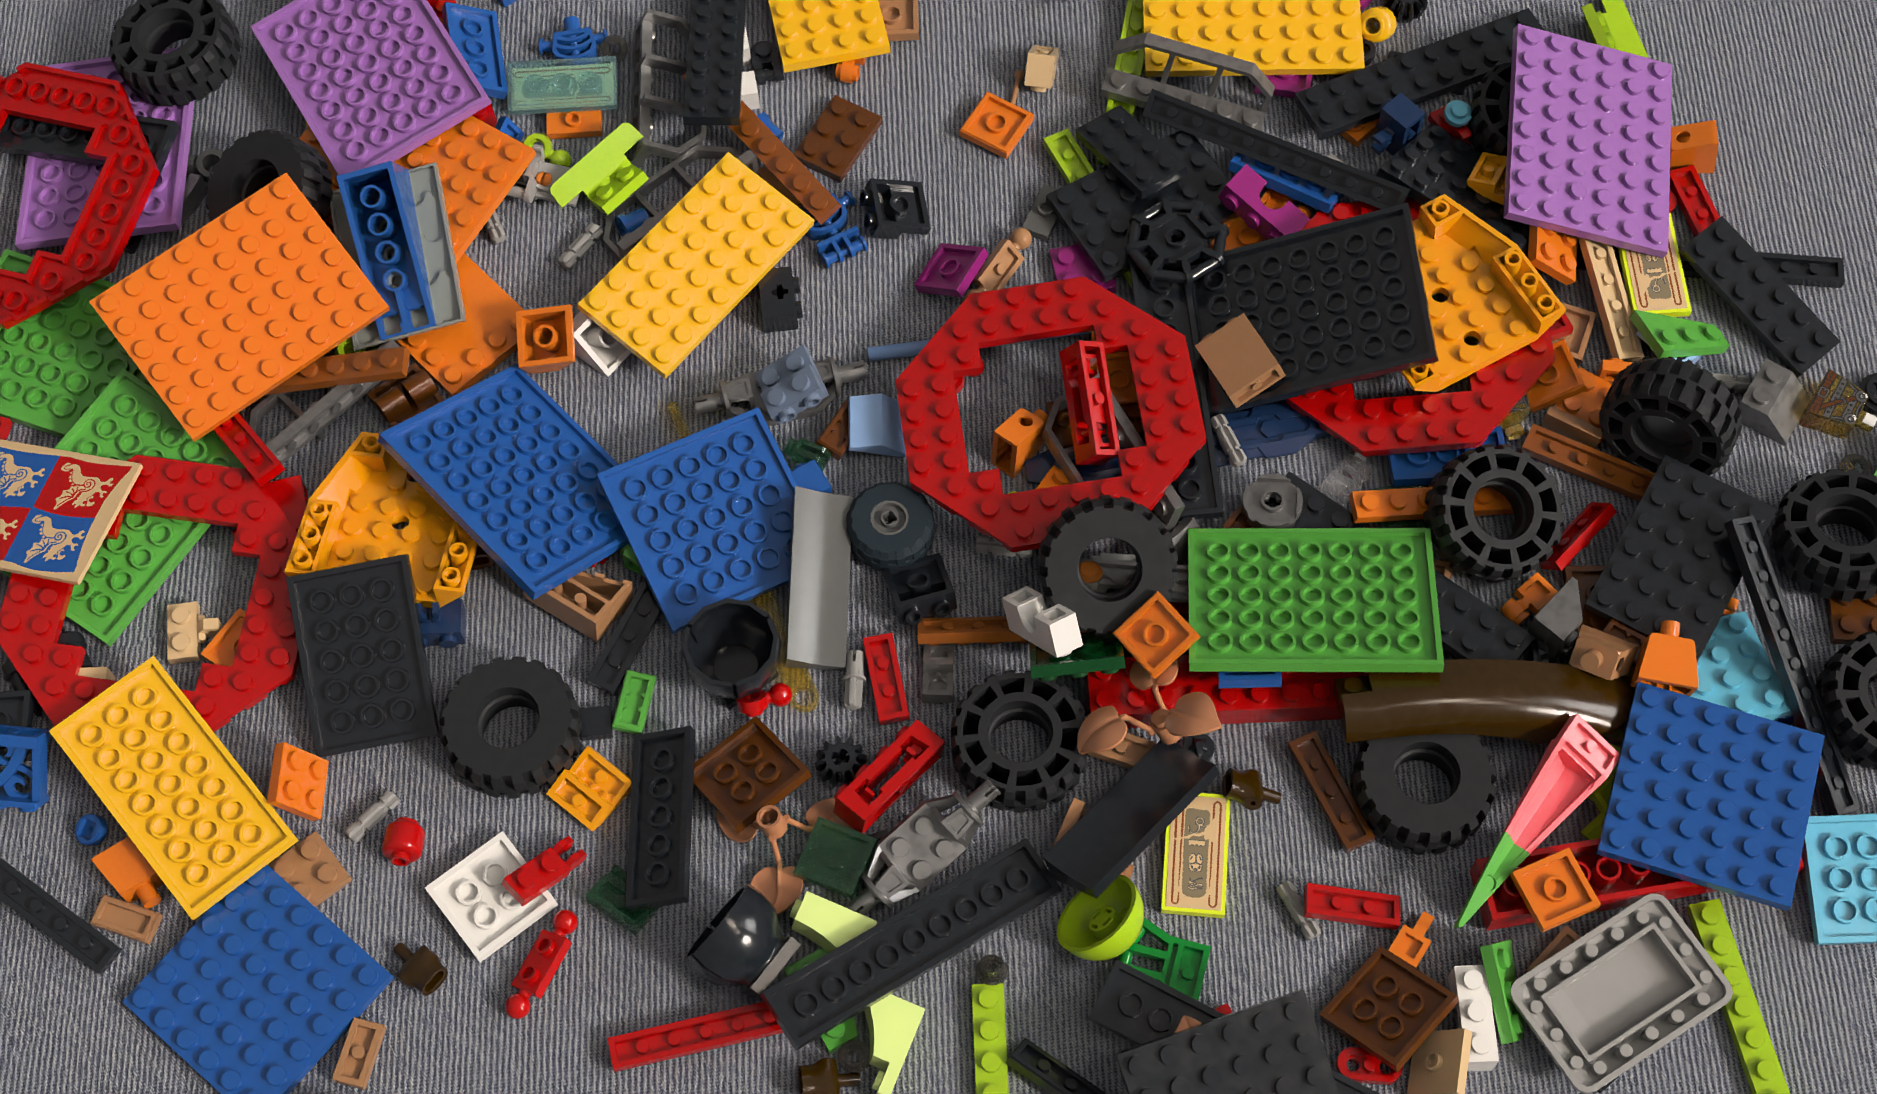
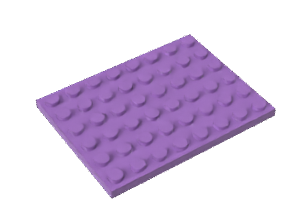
M294 0L250 26L338 175L388 161L394 162L492 103L427 0Z
M1517 24L1513 30L1503 218L1663 258L1668 253L1672 64Z
M180 47L165 49L162 54L172 52ZM110 57L46 65L57 69L117 80L124 87L136 116L176 121L180 126L161 175L159 174L131 236L181 230L194 101L188 105L180 106L177 104L173 105V107L145 102L142 98L132 93L114 67ZM27 156L15 239L16 247L21 251L66 245L103 166Z

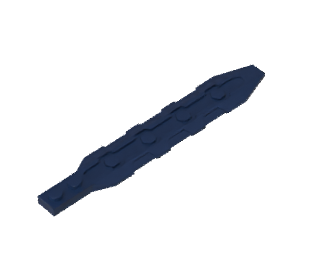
M1284 402L1253 407L1252 410L1224 414L1228 421L1227 426H1230L1241 445L1239 448L1243 449L1247 460L1293 455L1315 439L1332 437L1321 429L1319 423L1307 415L1304 417ZM1212 430L1217 467L1228 466L1230 463L1228 460L1229 455L1225 454L1216 437L1217 433H1214ZM1049 449L1024 463L1029 484L1039 485L1053 465L1061 469ZM1118 457L1100 466L1076 465V460H1071L1084 482L1121 476Z

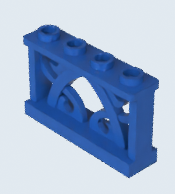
M0 725V746L7 747L8 752L4 756L11 757V759H7L0 755V765L6 766L0 773V787L4 786V790H0V809L16 807L21 812H34L49 801V795L47 794V743L50 741V729ZM28 749H32V768L23 764ZM17 771L25 773L31 779L32 790L30 792L16 790V783H21L23 786L26 785L25 779L21 775L16 774Z

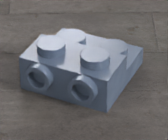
M804 345L755 373L762 390L760 395L770 418L779 424L792 421L796 418L797 414L807 408L817 406L822 399L829 396L810 352Z

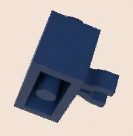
M1399 93L1393 99H1387L1380 107L1379 111L1381 113L1376 124V134L1373 137L1375 143L1371 146V149L1378 155L1386 150L1394 156L1421 132L1425 112L1402 93Z
M455 599L441 608L439 602H432L431 608L423 607L421 603H417L425 648L438 645L444 648H453L457 644H466L467 610L462 599Z

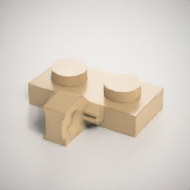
M197 601L167 605V660L169 663L178 664L201 661V643H205L206 638L215 637L223 627L219 618H206L205 615H200V605Z

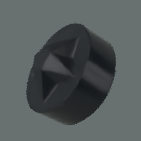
M1206 734L1188 736L1183 746L1189 752L1208 762L1212 759L1215 749L1213 740Z

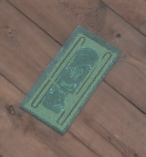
M616 56L507 62V106L509 115L618 109Z

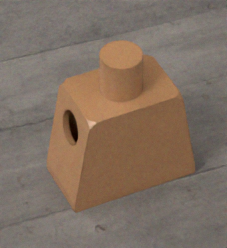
M1583 624L1569 664L1604 679L1613 680L1629 674L1639 645Z

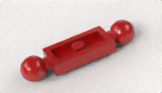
M570 910L557 912L552 921L553 932L542 929L511 983L519 992L510 995L505 1002V1011L509 1017L513 1019L524 1018L530 1011L531 1004L529 998L531 996L538 999L542 998L572 945L564 936L573 933L577 928L578 919L574 912Z

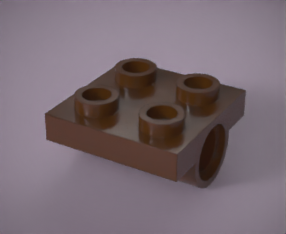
M416 363L408 367L407 378L387 380L367 393L369 400L390 427L445 400L438 392L430 376L424 369H420Z

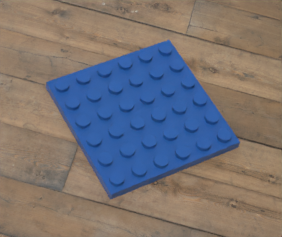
M759 407L596 475L598 483L672 634L688 627V622L704 606L726 598L749 601L788 584L792 497L794 488L798 484Z
M1637 682L1634 688L1620 748V757L1613 778L1596 854L1788 911L1792 906L1825 735Z
M266 865L213 905L122 1002L220 1094H289L352 1024L353 1018H358L395 977L271 867Z

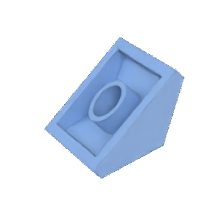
M882 393L849 397V451L905 458L906 451L898 400Z

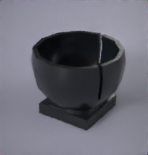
M726 598L704 606L688 622L683 640L682 656L690 677L711 695L720 697L730 710L737 705L736 699L760 691L765 685L779 676L777 665L782 642L774 621L768 613L751 601Z
M746 883L709 923L715 928L714 931L708 926L704 929L684 957V962L696 975L711 984L742 986L740 991L749 998L761 996V993L766 990L801 944L792 936L787 938L782 936L775 907L761 891Z

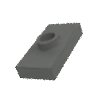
M1044 184L1022 228L1027 229L1032 237L1048 242L1059 219L1046 202V195L1057 189Z

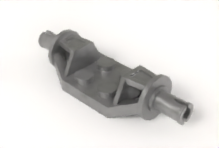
M829 356L828 360L814 361L823 383L830 381L833 384L826 389L829 396L822 399L817 406L807 408L797 414L796 418L792 421L817 416L836 396L841 395L840 386H842V383L867 379L864 361L842 366L835 364L833 356ZM758 371L747 373L728 382H724V379L720 380L721 389H719V392L694 397L697 415L723 409V412L726 411L728 419H731L759 407L768 426L779 424L770 418L760 395L762 390L755 376V373ZM749 401L751 409L732 407L731 405L732 402Z
M987 778L968 797L965 795L962 797L955 791L953 795L923 801L876 843L867 872L862 875V878L867 883V888L847 904L846 907L865 915L878 902L885 903L891 909L894 906V902L922 890L967 849L979 825L983 826L985 824L980 817L981 813L979 811L997 795H1000L1001 792ZM956 804H961L960 807H958L945 817L941 814V812L955 806ZM886 863L888 868L875 882V877Z

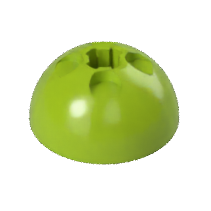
M1119 875L1097 898L1079 891L1066 905L1058 921L1057 938L1060 945L1072 955L1089 961L1109 960L1124 953L1138 938L1144 920L1143 901L1136 885L1128 877Z

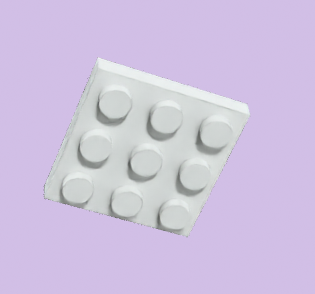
M503 831L425 887L428 894L480 963L558 906L548 890L526 905L521 906L501 885L503 878L527 863Z

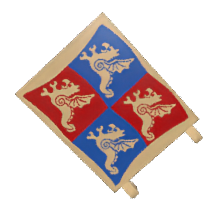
M0 439V570L80 585L143 466L140 463Z

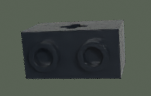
M791 266L772 268L759 281L764 332L798 329L797 318H803L801 301H795V294H800L799 278L793 277Z

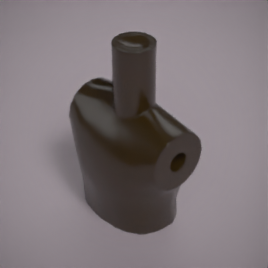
M1228 768L1223 777V796L1249 810L1259 809L1262 806L1263 800L1276 805L1281 800V793L1263 787L1260 773L1254 769L1238 771Z
M403 943L395 946L393 952L405 963L397 976L409 987L418 990L425 996L435 992L448 974L447 969L440 963L439 957L426 945H422L415 953Z
M823 1058L811 1065H799L798 1068L799 1094H840V1087L860 1086L859 1073L839 1074L836 1061L832 1058Z

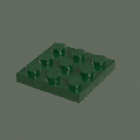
M1093 632L1080 633L1083 645L1072 650V653L1067 656L1056 658L1029 642L1032 679L1038 678L1040 681H1051L1060 675L1078 678L1088 675V672L1101 671L1103 674L1116 673L1119 669L1125 668L1122 643L1113 633L1106 634V637L1095 636Z

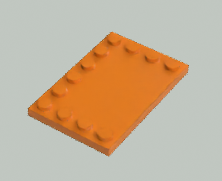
M465 253L456 264L466 312V321L395 341L400 347L405 346L409 350L410 357L450 397L470 388L518 349L515 311L524 310Z

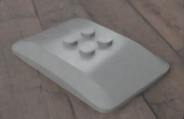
M1654 893L1644 896L1518 978L1511 986L1512 1003L1570 1084L1583 1094L1596 1092L1722 1008L1731 1000L1733 994L1730 982L1670 902L1664 896Z

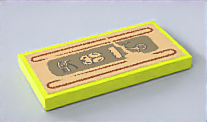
M1669 213L1668 253L1663 258L1618 247L1632 313L1634 310L1671 317L1690 316L1692 312L1681 258L1678 253L1679 249L1671 213Z
M1200 793L1167 826L1165 830L1161 913L1224 918L1230 819L1229 798L1220 794Z

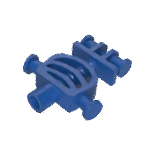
M569 16L563 20L564 31L554 32L553 41H544L543 38L539 39L540 55H544L545 52H553L555 62L560 67L599 65V62L593 63L599 56L597 45L602 43L610 44L605 28L602 29L603 32L593 35L590 27L580 28L579 18L575 16Z
M848 190L844 191V195L839 199L831 193L842 207L822 225L803 206L800 207L801 210L814 219V225L805 235L811 240H823L816 244V250L827 269L831 267L830 264L837 261L839 263L844 262V255L846 254L853 258L856 256V252L861 250L868 251L864 237L862 235L859 236L857 225L841 232L846 227L848 221L846 207L856 204L854 196Z

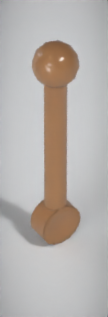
M1017 70L1014 73L1016 80L1010 101L1014 105L1020 82L1025 77L1023 70Z

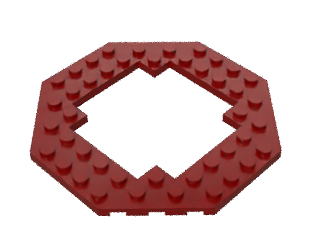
M28 62L16 67L17 72L6 78L2 75L0 76V131L8 115L93 132L84 153L89 158L105 161L62 254L37 250L26 274L0 269V328L9 329L114 272L160 174L124 87L117 80Z
M1407 198L1405 203H1408L1412 221L1419 217L1421 204L1412 198ZM1362 201L1336 203L1328 214L1319 210L1302 230L1381 209ZM1548 328L1536 341L1467 376L1469 391L1355 400L1353 384L1349 383L1285 399L1287 401L1286 404L1304 417L1307 415L1319 423L1321 429L1337 440L1341 439L1353 447L1352 450L1361 457L1477 448L1504 421L1520 399L1534 387L1542 374L1547 372L1553 365L1555 356L1550 330Z
M1085 276L970 294L895 380L911 488L920 494L924 493L929 496L937 505L951 514H957L968 521L971 527L985 536L993 537L1012 553L1039 549L1052 521H1056L1064 509L1067 507L1072 508L1079 504L1080 500L1088 497L1091 500L1099 498V495H1110L1115 498L1122 496L1131 499L1139 505H1144L1151 511L1163 497L1164 491L1172 481H1175L1187 467L1189 460L1196 451L1200 450L1206 443V432L1185 335ZM1094 331L1095 340L1104 344L1105 354L1128 352L1146 446L1117 450L1121 476L1003 494L999 468L969 473L954 378L983 373L979 348Z
M135 455L127 461L140 463L143 469L106 535V539H118L125 513L236 527L237 530L231 550L233 555L259 559L232 667L202 663L195 691L180 689L212 731L215 732L231 721L230 718L245 708L246 710L250 709L268 697V693L280 685H286L295 679L300 656L286 577L289 576L284 571L298 532L264 485L260 487L246 469ZM11 573L0 611V645L55 727L117 681L78 676L79 669L83 665L86 650L81 646L58 643L74 584Z

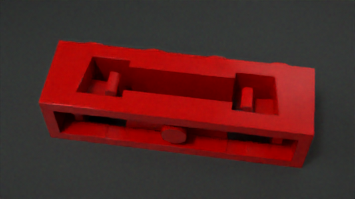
M1079 340L1059 352L1076 465L1100 466L1118 457L1117 450H1120L1103 342ZM1096 362L1099 370V378H1093L1098 374V372L1096 370L1090 369V367L1094 365ZM1101 424L1107 425L1109 443H1102L1101 436L1106 434L1107 431L1106 429L1100 430Z
M918 719L910 727L904 726L897 733L895 741L890 746L884 745L869 766L865 764L858 770L853 782L849 785L844 784L838 789L834 796L835 806L833 813L862 836L942 757L945 741ZM905 754L903 761L906 764L879 789V796L874 800L876 793L872 790L899 764L900 757Z

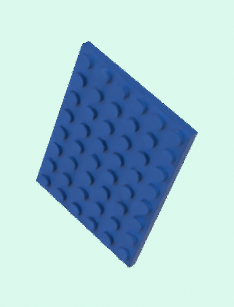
M518 364L379 434L378 442L532 600L628 544L596 478L598 473L619 464L524 370L520 369Z

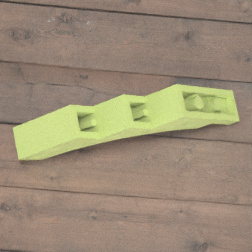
M808 891L803 901L796 899L789 916L794 918L792 930L806 936L827 953H830L877 924L876 920ZM892 994L864 1010L870 1039L869 1064L881 1069L878 1071L872 1085V1089L877 1090L876 1094L892 1093L925 1011L924 1008Z

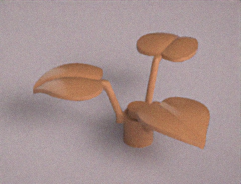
M1136 660L1130 669V681L1139 690H1147L1152 687L1153 694L1160 708L1152 714L1150 726L1127 714L1119 715L1113 706L1101 707L1090 713L1083 721L1078 732L1077 748L1080 755L1092 752H1103L1116 747L1124 740L1127 734V724L1124 721L1147 731L1150 736L1156 734L1161 742L1167 745L1176 743L1181 737L1201 735L1221 729L1222 724L1218 718L1213 701L1203 692L1186 694L1177 700L1175 709L1167 710L1159 693L1158 686L1169 685L1175 680L1179 667L1177 660L1156 679Z
M834 798L818 801L808 809L806 820L810 826L792 819L789 814L783 816L776 806L767 805L758 811L756 820L739 834L716 811L718 823L723 833L730 840L738 843L749 842L755 837L757 829L762 830L763 834L769 838L776 861V868L765 867L758 871L751 881V886L764 894L775 907L777 915L791 908L795 904L796 899L800 897L803 889V878L799 869L794 866L782 868L783 864L776 840L785 834L788 823L807 833L814 831L816 839L823 844L832 845L845 840L851 834L853 828L833 813L835 806Z

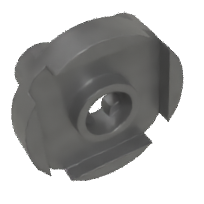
M1264 474L1257 477V481L1253 482L1250 486L1248 485L1243 493L1242 508L1249 525L1253 528H1292L1302 511L1303 497L1298 486L1296 488L1295 485L1290 483L1291 480L1280 474ZM1270 498H1276V502L1281 504L1276 507H1269L1264 502H1269Z

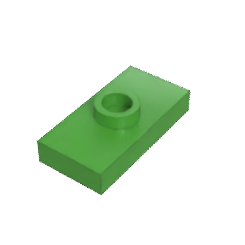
M626 670L612 723V730L635 735L643 734L657 681L656 676Z

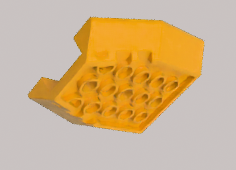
M1445 194L1420 206L1419 217L1412 222L1439 361L1401 370V373L1414 391L1438 392L1536 341L1566 312V308L1519 246ZM1436 293H1442L1448 299L1444 302H1437L1432 296ZM1472 336L1477 338L1480 343L1470 346L1464 342V339Z
M361 432L309 498L284 572L290 577L408 554L417 603H421L423 607L431 608L432 602H439L441 608L464 595L478 544L418 482L409 481L412 476L378 442L380 433ZM400 522L409 523V525L404 527L403 529L394 528L395 525Z

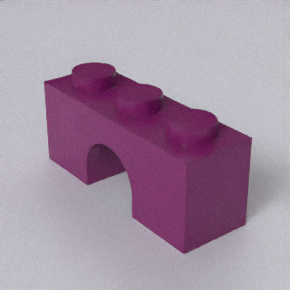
M1247 164L1225 185L1218 196L1227 209L1234 211L1244 220L1248 227L1255 229L1265 240L1301 231L1310 220L1308 216L1290 201L1280 209L1266 207L1261 202L1260 192L1267 184V181Z

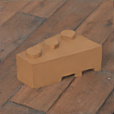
M580 572L534 600L525 592L524 596L530 602L598 642L631 603L633 587L632 581L623 579L620 582L605 578V574L596 572L593 575Z

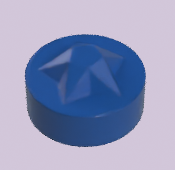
M83 815L75 827L77 840L83 845H99L107 835V822L100 815Z

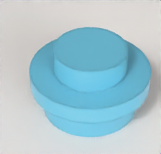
M1461 100L1449 102L1444 110L1446 122L1453 127L1466 125L1472 117L1471 107Z

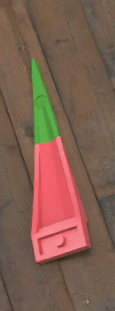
M1579 714L1570 716L1557 737L1551 740L1462 909L1454 929L1463 927L1537 846L1609 777L1618 763L1620 753Z

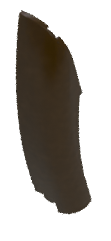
M1506 659L1444 660L1443 672H1366L1365 676L1335 679L1334 697L1346 743L1411 735L1471 734L1526 740L1530 742V745L1550 743L1551 740L1557 737L1569 717L1575 714H1579L1601 736L1621 729L1627 723L1635 687L1631 686L1632 678L1622 676L1613 680H1607L1571 665Z

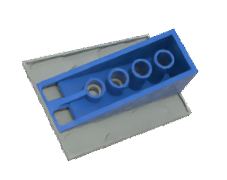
M388 161L336 176L339 189L333 191V199L330 201L335 237L390 308L381 317L352 335L354 351L373 348L388 343L390 340L398 341L465 322L466 312L459 283L460 278L451 239V230L438 163L434 162L408 170L393 161Z

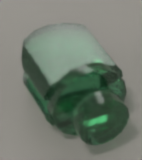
M790 438L785 447V454L792 456V462L796 464L808 463L815 459L822 472L826 467V463L831 458V453L828 449L805 438H801L799 441Z

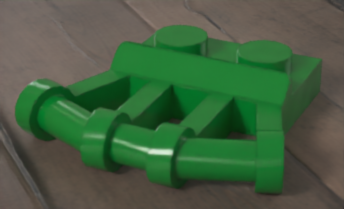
M1144 918L1138 938L1129 949L1119 956V961L1198 1001L1211 946L1170 936ZM1146 933L1164 944L1168 949L1163 951L1140 945L1138 942ZM1136 955L1163 962L1162 973L1131 965L1132 957Z

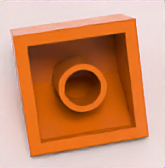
M571 304L515 311L518 364L520 369L530 374L559 371L575 362Z

